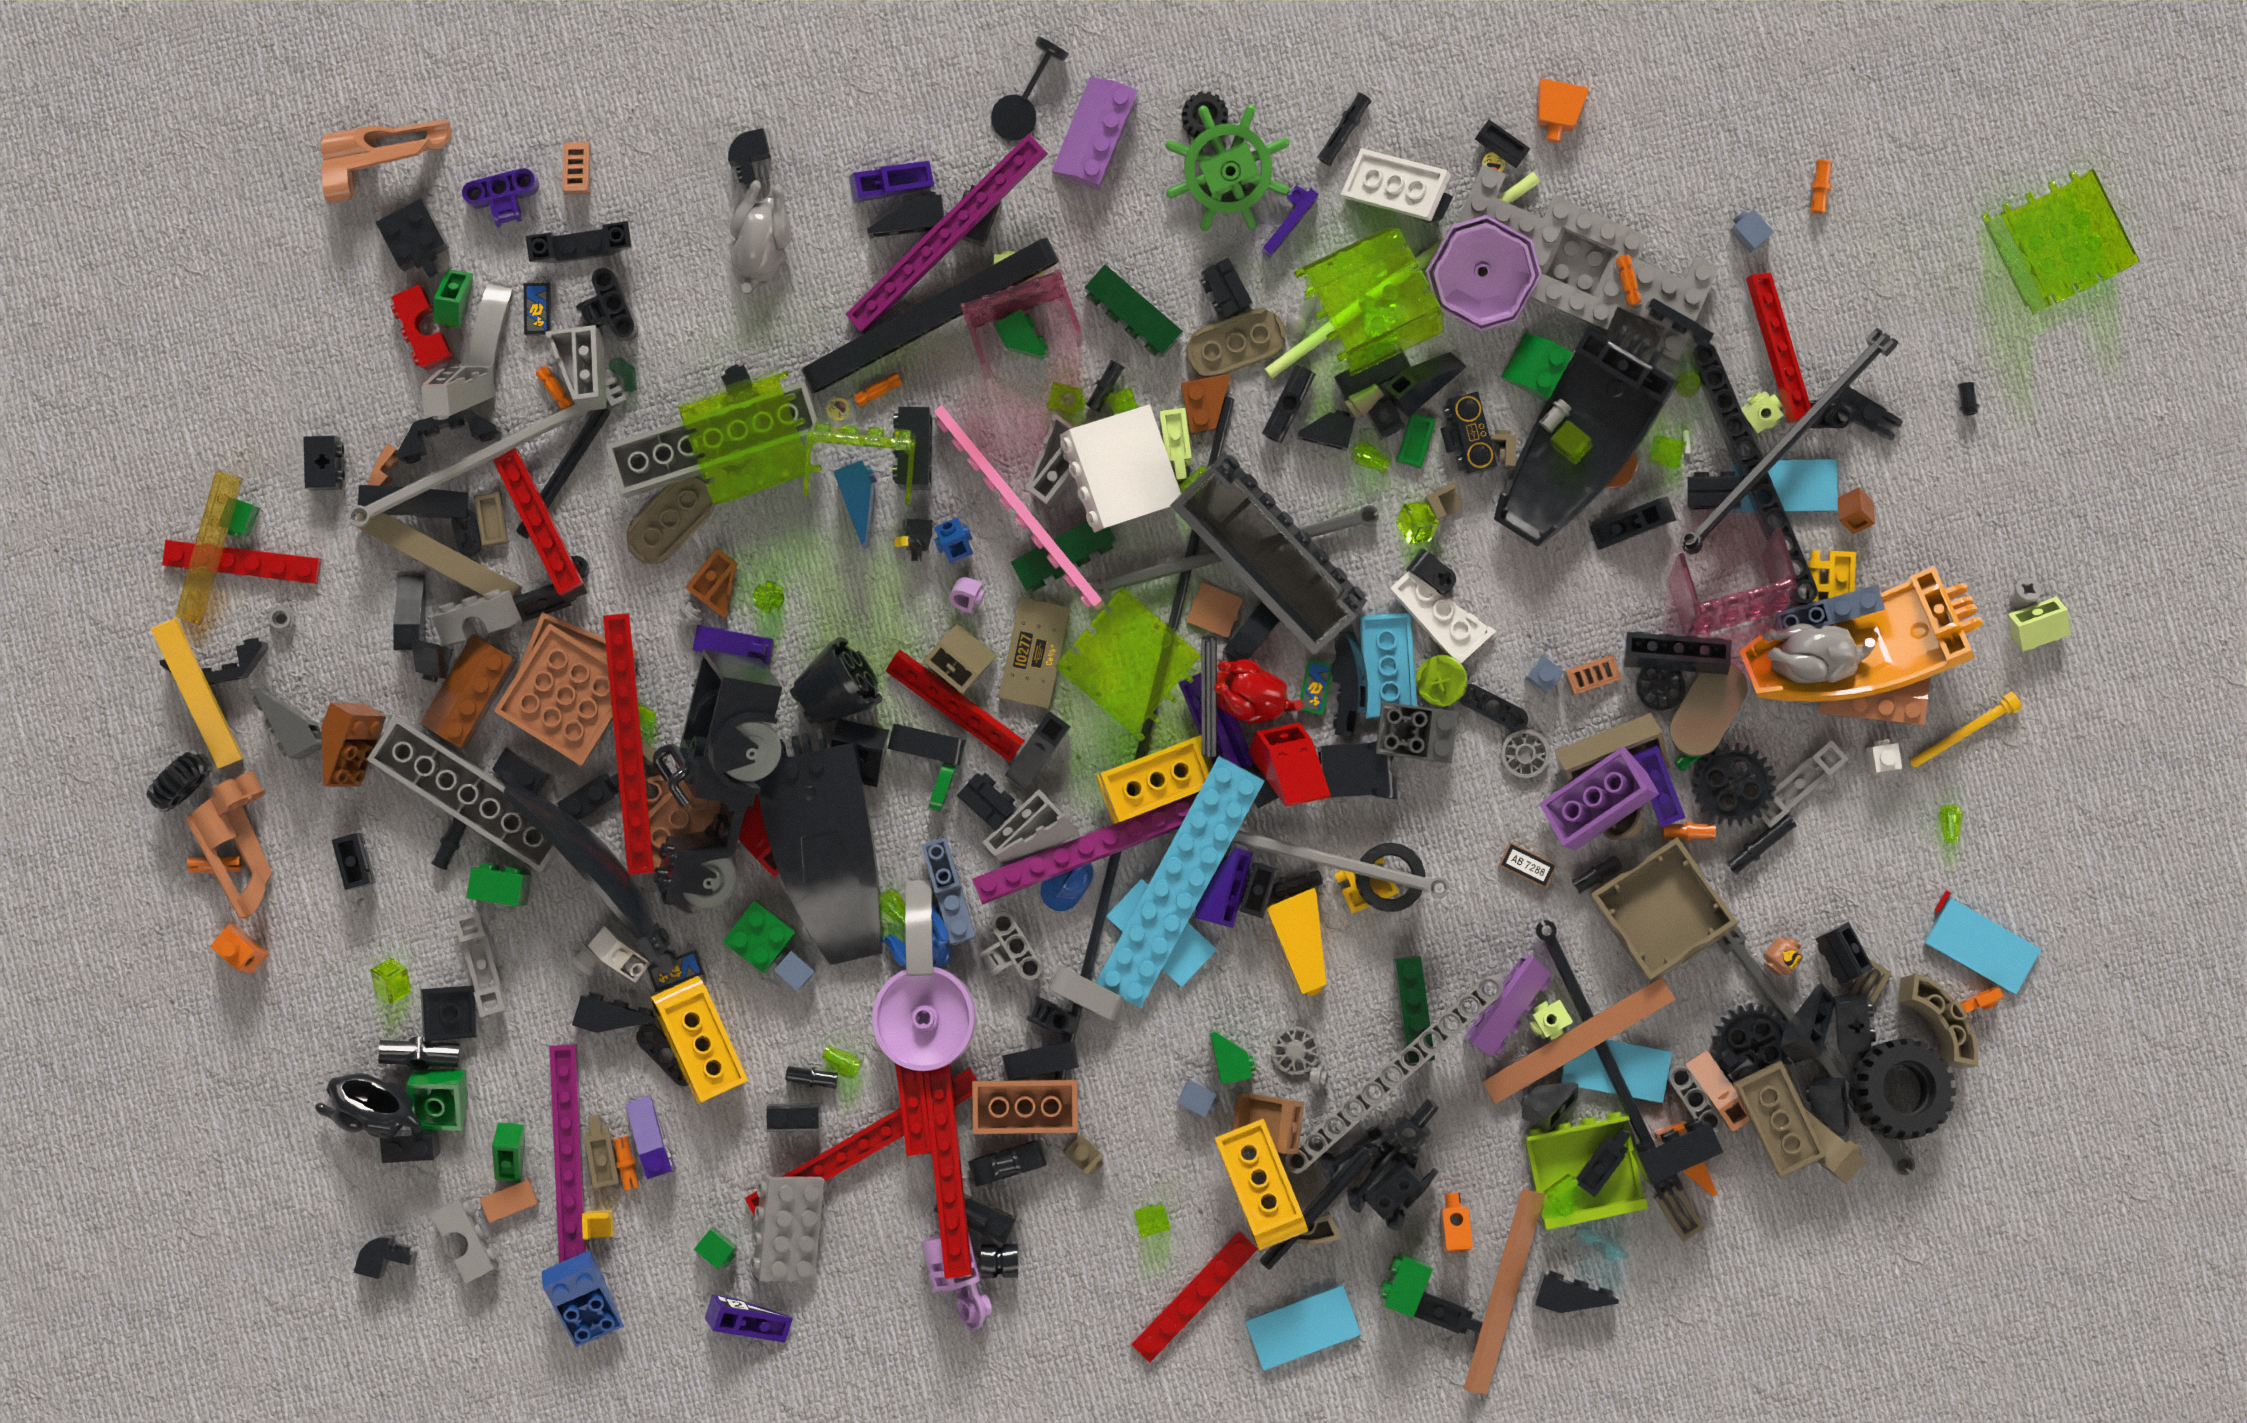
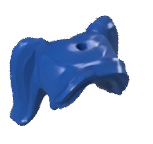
M932 905L933 967L941 968L951 961L952 955L947 943L949 940L948 930L938 915L939 908ZM890 934L886 936L883 940L884 943L889 946L896 962L906 968V941L903 943L895 935Z

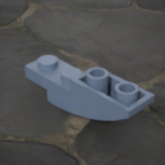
M1877 584L1775 613L1780 630L1803 623L1812 625L1815 628H1822L1823 626H1831L1886 609L1879 585Z
M944 837L921 844L944 924L948 930L951 946L976 939L969 909L947 838Z

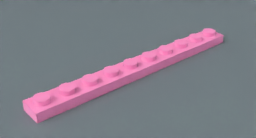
M942 405L934 411L938 418L935 421L937 426L943 433L950 432L954 437L950 441L959 452L964 450L969 456L967 462L974 471L977 472L980 469L985 475L982 480L991 491L996 488L1001 494V497L998 498L1007 511L1010 508L1014 510L1017 514L1014 519L1023 530L1028 527L1033 533L1030 538L1039 549L1044 547L1049 555L1046 558L1055 569L1059 566L1065 572V575L1062 576L1071 588L1076 586L1082 594L1078 597L1087 608L1093 606L1096 611L1102 608L1105 604L945 408Z

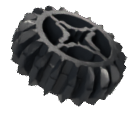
M198 750L185 752L175 761H172L168 767H165L159 776L153 780V783L147 790V798L161 812L174 809L193 794L211 772L212 764Z

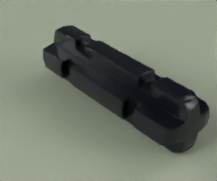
M1316 870L1310 872L1309 876L1303 874L1285 880L1286 883H1282V881L1274 883L1272 889L1275 897L1281 898L1286 896L1288 892L1294 894L1310 889L1309 886L1311 885L1313 887L1323 884V879L1320 871Z

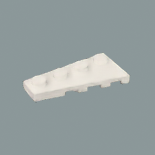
M1410 571L1388 589L1447 656L1455 658L1460 663L1467 659L1496 632L1490 626L1487 627L1471 613H1467L1458 607L1455 602L1436 592V589L1423 582V580Z

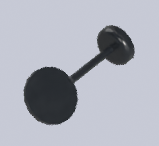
M1040 36L1037 37L1035 45L1038 49L1045 52V55L1023 95H1007L999 99L991 113V124L995 132L1002 138L1010 141L1025 138L1035 127L1037 121L1036 110L1028 100V97L1050 57L1052 56L1057 60L1064 61L1069 55L1062 48Z

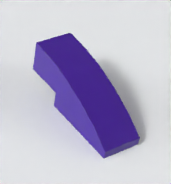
M930 161L883 166L877 170L854 172L849 177L854 203L906 194L935 186Z

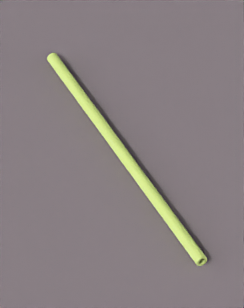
M1532 172L1500 195L1498 199L1511 204L1540 183V180ZM1444 237L1267 366L1265 371L1271 379L1276 377L1432 261Z

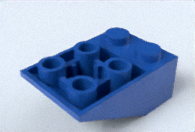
M590 1250L542 1271L543 1289L575 1347L624 1327L602 1272Z

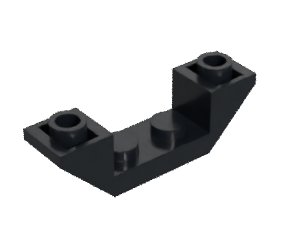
M624 221L603 224V229L554 236L551 232L525 236L529 262L563 263L611 256L632 247L629 223Z
M468 409L455 413L443 420H435L432 416L413 422L396 456L402 462L406 461V464L419 462L422 460L421 456L428 455L422 435L425 434V437L435 436L441 433V429L450 427V430L459 429L465 426V422H468L472 437L476 440L480 439L481 442L495 439V435L500 434L501 429Z
M259 638L243 640L244 645L236 646L239 666H237V663L221 665L222 670L212 671V668H202L201 670L208 684L213 685L248 678L268 650V643L259 642ZM159 660L160 666L171 673L166 660Z

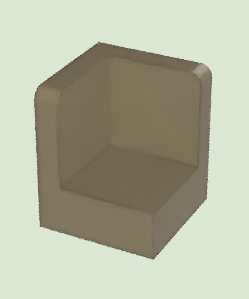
M1454 483L1424 498L1435 522L1463 508L1455 491L1456 486Z

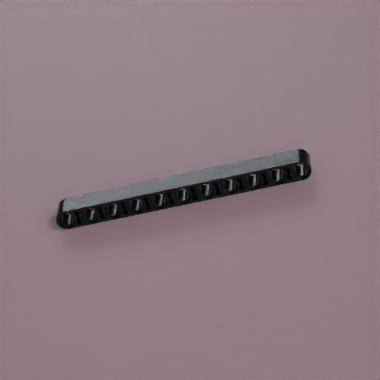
M1040 239L803 367L801 371L812 393L822 391L1051 268L1060 260L1049 239Z
M1711 343L1707 347L1697 345L1691 353V364L1742 481L1748 475V469L1754 468L1762 460V456L1716 348ZM1701 350L1708 352L1710 360L1701 361L1697 356V352ZM1707 375H1717L1720 383L1718 385L1710 384L1707 380ZM1721 397L1728 399L1730 407L1727 409L1719 407L1717 399ZM1729 421L1737 422L1740 427L1739 432H1731L1727 427V423ZM1738 445H1746L1750 450V454L1748 456L1740 455L1737 450ZM1767 472L1747 495L1792 601L1800 606L1806 605L1816 598L1818 593L1817 586L1770 475ZM1766 492L1770 497L1769 503H1761L1757 497L1758 493ZM1768 516L1778 517L1780 521L1779 527H1771L1767 521ZM1779 539H1785L1789 542V551L1779 549ZM1789 563H1796L1800 567L1799 575H1792L1788 571ZM1799 587L1808 588L1810 591L1809 599H1802L1798 595Z

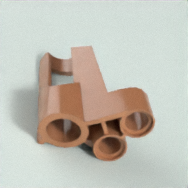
M444 119L397 128L369 126L325 134L321 141L323 157L321 174L326 203L351 200L352 196H355L354 181H356L354 170L418 156L424 151L444 147L452 135L449 121ZM426 130V139L382 147H377L375 139Z
M249 771L234 780L229 779L215 786L212 789L214 795L185 818L238 918L243 919L249 918L256 911L264 896L265 884L272 874L243 808L266 794L254 771ZM229 840L234 841L252 874L249 883L240 895L217 855V846Z

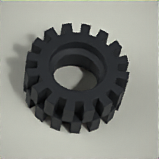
M1203 91L1198 92V95L1193 94L1189 100H1186L1182 109V122L1189 136L1193 135L1195 139L1201 132L1206 130L1204 125H1200L1195 119V113L1200 106H1206L1213 110L1215 125L1227 124L1228 109L1225 106L1224 100L1219 99V95L1215 94L1214 96L1209 91L1203 94Z

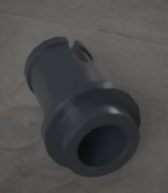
M1965 382L1957 385L1961 401L1959 411H1962L1963 416L1975 415L1978 413V408H1980L1976 401L1974 382Z

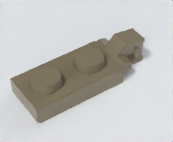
M601 1114L591 1115L588 1117L590 1130H585L584 1142L593 1188L597 1189L620 1184L609 1126L603 1127Z

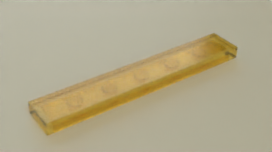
M221 470L215 471L175 614L176 618L197 625H201L203 622L242 484V477Z

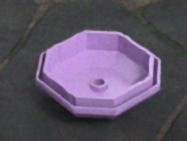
M1488 215L1451 225L1426 269L1435 307L1479 331L1516 321L1542 276L1532 239ZM1480 267L1487 268V272L1483 276L1477 273Z

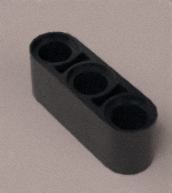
M1398 345L1341 372L1334 379L1346 401L1348 396L1364 390L1374 383L1379 386L1393 379L1402 370L1411 367L1401 345Z
M893 724L887 749L961 765L966 740Z
M1074 1041L1002 1056L1006 1081H1014L1079 1067Z

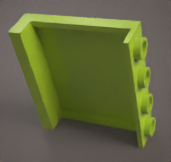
M1621 1111L1607 1113L1605 1119L1596 1120L1595 1116L1580 1119L1581 1124L1571 1125L1570 1122L1555 1124V1129L1550 1130L1548 1133L1539 1128L1529 1130L1530 1134L1524 1135L1535 1191L1546 1194L1540 1212L1543 1228L1549 1230L1649 1209L1647 1199L1643 1195L1637 1163L1631 1152L1634 1150L1631 1136L1624 1144L1628 1148L1624 1159L1596 1197H1593L1573 1182L1603 1139H1606L1608 1135L1614 1138L1621 1127L1630 1133L1629 1116L1622 1115Z

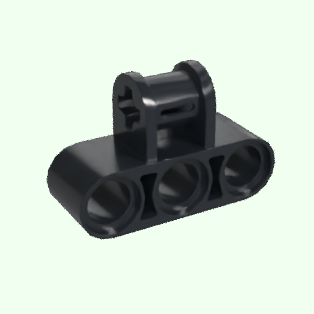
M598 268L592 274V284L597 296L579 303L576 309L581 312L586 324L585 326L596 325L597 328L610 324L613 333L619 339L631 341L638 334V326L619 280L608 268ZM605 275L611 276V282L608 286L601 287L599 285L601 277ZM613 299H620L621 306L619 309L610 310L609 303ZM624 322H629L631 324L630 331L626 334H620V325Z
M1035 1140L968 1161L974 1185L977 1187L1047 1165L1040 1140Z

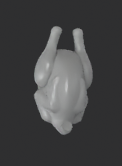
M758 180L751 183L748 193L734 213L730 225V232L733 238L736 239L730 243L729 248L732 269L735 274L742 277L743 284L741 289L745 294L753 292L762 281H769L774 278L786 257L783 248L788 245L791 236L790 222L784 208L782 186L776 185L773 188V199L765 198L761 202H755L761 188V183Z
M1803 623L1782 630L1769 629L1763 635L1766 641L1782 640L1784 642L1780 645V648L1774 647L1768 653V658L1772 660L1771 667L1773 671L1797 683L1805 684L1826 680L1833 683L1854 675L1857 672L1858 664L1867 658L1875 648V640L1872 638L1866 639L1863 646H1855L1849 631L1836 626L1815 628L1812 625Z

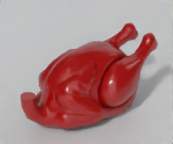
M1241 659L1235 662L1221 661L1218 663L1217 666L1220 671L1217 672V683L1213 687L1217 693V706L1235 719L1246 721L1248 724L1271 723L1274 719L1279 718L1282 712L1298 711L1303 708L1301 700H1288L1287 685L1282 679L1261 669L1259 664L1253 660Z

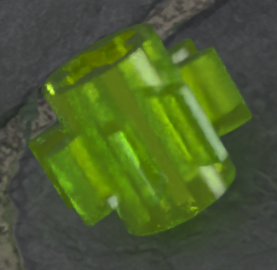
M770 580L766 581V585L758 584L752 595L756 602L754 607L760 608L762 612L771 614L772 608L780 610L785 600L782 592L784 588Z

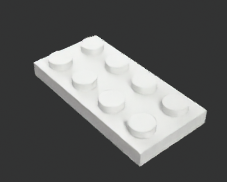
M1361 148L1341 195L1345 199L1431 221L1451 174L1448 170Z

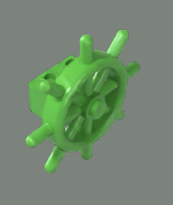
M1254 105L1246 107L1239 125H1215L1208 108L1200 106L1198 113L1206 130L1201 132L1189 147L1172 140L1167 141L1165 144L1167 150L1185 157L1184 176L1186 180L1169 188L1166 191V196L1174 198L1191 191L1193 196L1202 205L1207 207L1200 223L1202 231L1209 230L1216 211L1223 213L1241 211L1247 228L1255 230L1257 223L1250 206L1255 204L1267 189L1283 196H1287L1290 192L1288 186L1271 180L1272 162L1270 157L1271 154L1287 148L1290 142L1287 138H1282L1265 145L1261 138L1249 129L1256 112ZM1235 135L1230 149L1225 150L1220 136ZM1245 139L1254 146L1255 151H1250L1248 144L1244 142ZM1209 141H1211L1216 153L1213 157L1200 152L1202 147ZM1258 160H1260L1261 164L1260 175L1257 174L1259 173V170L1255 163ZM1196 161L1199 162L1198 164L1202 171V174L1195 176ZM1249 182L1255 184L1253 190L1245 196L1241 185ZM1207 183L1212 193L1211 197L1200 188L1201 185ZM1232 190L1235 201H1221L1223 194Z

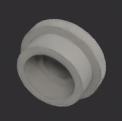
M682 602L679 605L680 609L677 614L684 622L693 626L696 622L701 621V610L695 604Z
M277 606L269 613L268 621L274 630L285 632L294 625L295 616L290 608ZM284 614L286 616L285 623L280 624L278 618L280 615Z
M1324 1066L1312 1067L1310 1072L1309 1086L1321 1092L1322 1087H1327L1329 1073L1325 1071Z

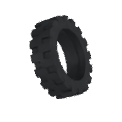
M1379 844L1369 849L1360 859L1362 862L1374 864L1376 860L1383 856L1392 855L1400 857L1408 864L1411 874L1421 877L1426 876L1421 859L1412 849L1402 844ZM1356 874L1355 883L1360 896L1368 905L1380 911L1396 912L1406 909L1419 899L1423 891L1410 887L1399 898H1382L1371 888L1369 877Z

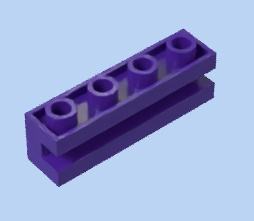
M1201 673L1178 683L1198 732L1202 735ZM1217 706V756L1210 758L1212 764H1215L1218 756L1241 768L1254 764V761L1248 754L1250 749L1238 720Z

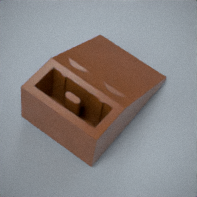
M330 702L321 726L324 786H361L369 765L367 758L376 746L379 735L383 730V724L386 719L385 715L364 703Z

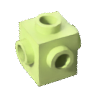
M1766 391L1762 394L1760 392L1753 394L1747 399L1748 404L1741 408L1744 416L1757 433L1765 428L1767 430L1772 429L1780 423L1779 418L1783 416L1779 410L1783 407L1775 394L1770 396Z
M1559 999L1551 1005H1548L1547 1001L1533 1008L1535 1014L1530 1016L1532 1022L1529 1025L1536 1036L1540 1035L1542 1039L1549 1036L1553 1040L1564 1034L1565 1032L1562 1028L1573 1021ZM1547 1017L1550 1018L1551 1024L1547 1022Z

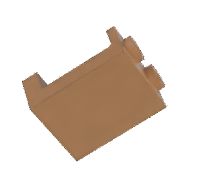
M1238 1092L1234 1102L1235 1116L1231 1131L1264 1118L1277 1152L1298 1154L1304 1101Z

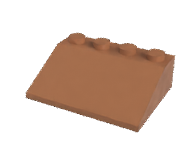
M1931 677L1876 695L1838 701H1820L1819 714L1925 726Z

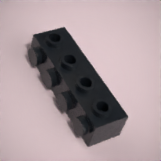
M1627 632L1623 667L1728 675L1731 665L1732 640L1718 637L1701 638L1692 635L1675 636L1666 633Z

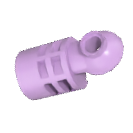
M969 1231L973 1276L945 1279L940 1234L921 1240L920 1243L925 1263L928 1267V1275L931 1279L933 1293L940 1290L946 1292L956 1289L957 1312L961 1321L970 1330L975 1331L979 1329L985 1317L991 1314L992 1308L987 1295L984 1293L979 1294L976 1283L981 1278L978 1273Z

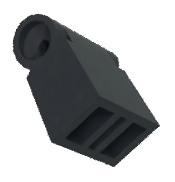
M1377 741L1318 747V758L1331 794L1330 798L1371 795L1398 800L1397 779L1390 768L1395 756L1375 754Z

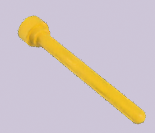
M2012 691L2007 693L1999 701L1998 706L1910 760V765L1916 768L2005 713L2007 715L2010 713L2015 714L2023 709L2020 700Z

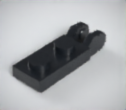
M1848 387L1834 401L1852 403L1858 413L1857 419L1854 422L1871 433L1875 432L1890 441L1893 440L1895 435L1889 429L1878 425L1880 420L1883 418L1890 424L1901 427L1903 423L1899 417L1887 412L1886 408L1851 387ZM1839 409L1838 413L1848 418L1846 411Z

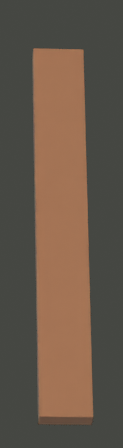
M1660 977L1483 1080L1482 1083L1494 1103L1497 1104L1676 999L1663 977Z
M1522 1189L1464 1385V1390L1482 1394H1487L1546 1195L1539 1191Z

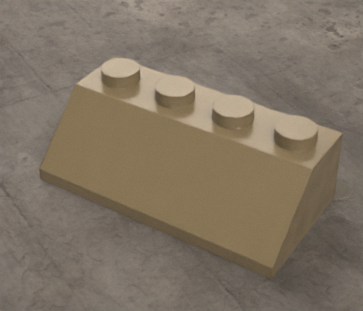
M1651 713L1555 750L1558 767L1565 785L1622 746L1631 755H1634L1656 745L1660 750L1666 768H1670L1662 731Z

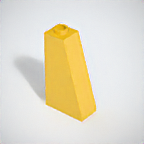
M1311 888L1266 907L1301 994L1307 993L1309 997L1322 992V986L1326 985L1317 894L1315 888Z

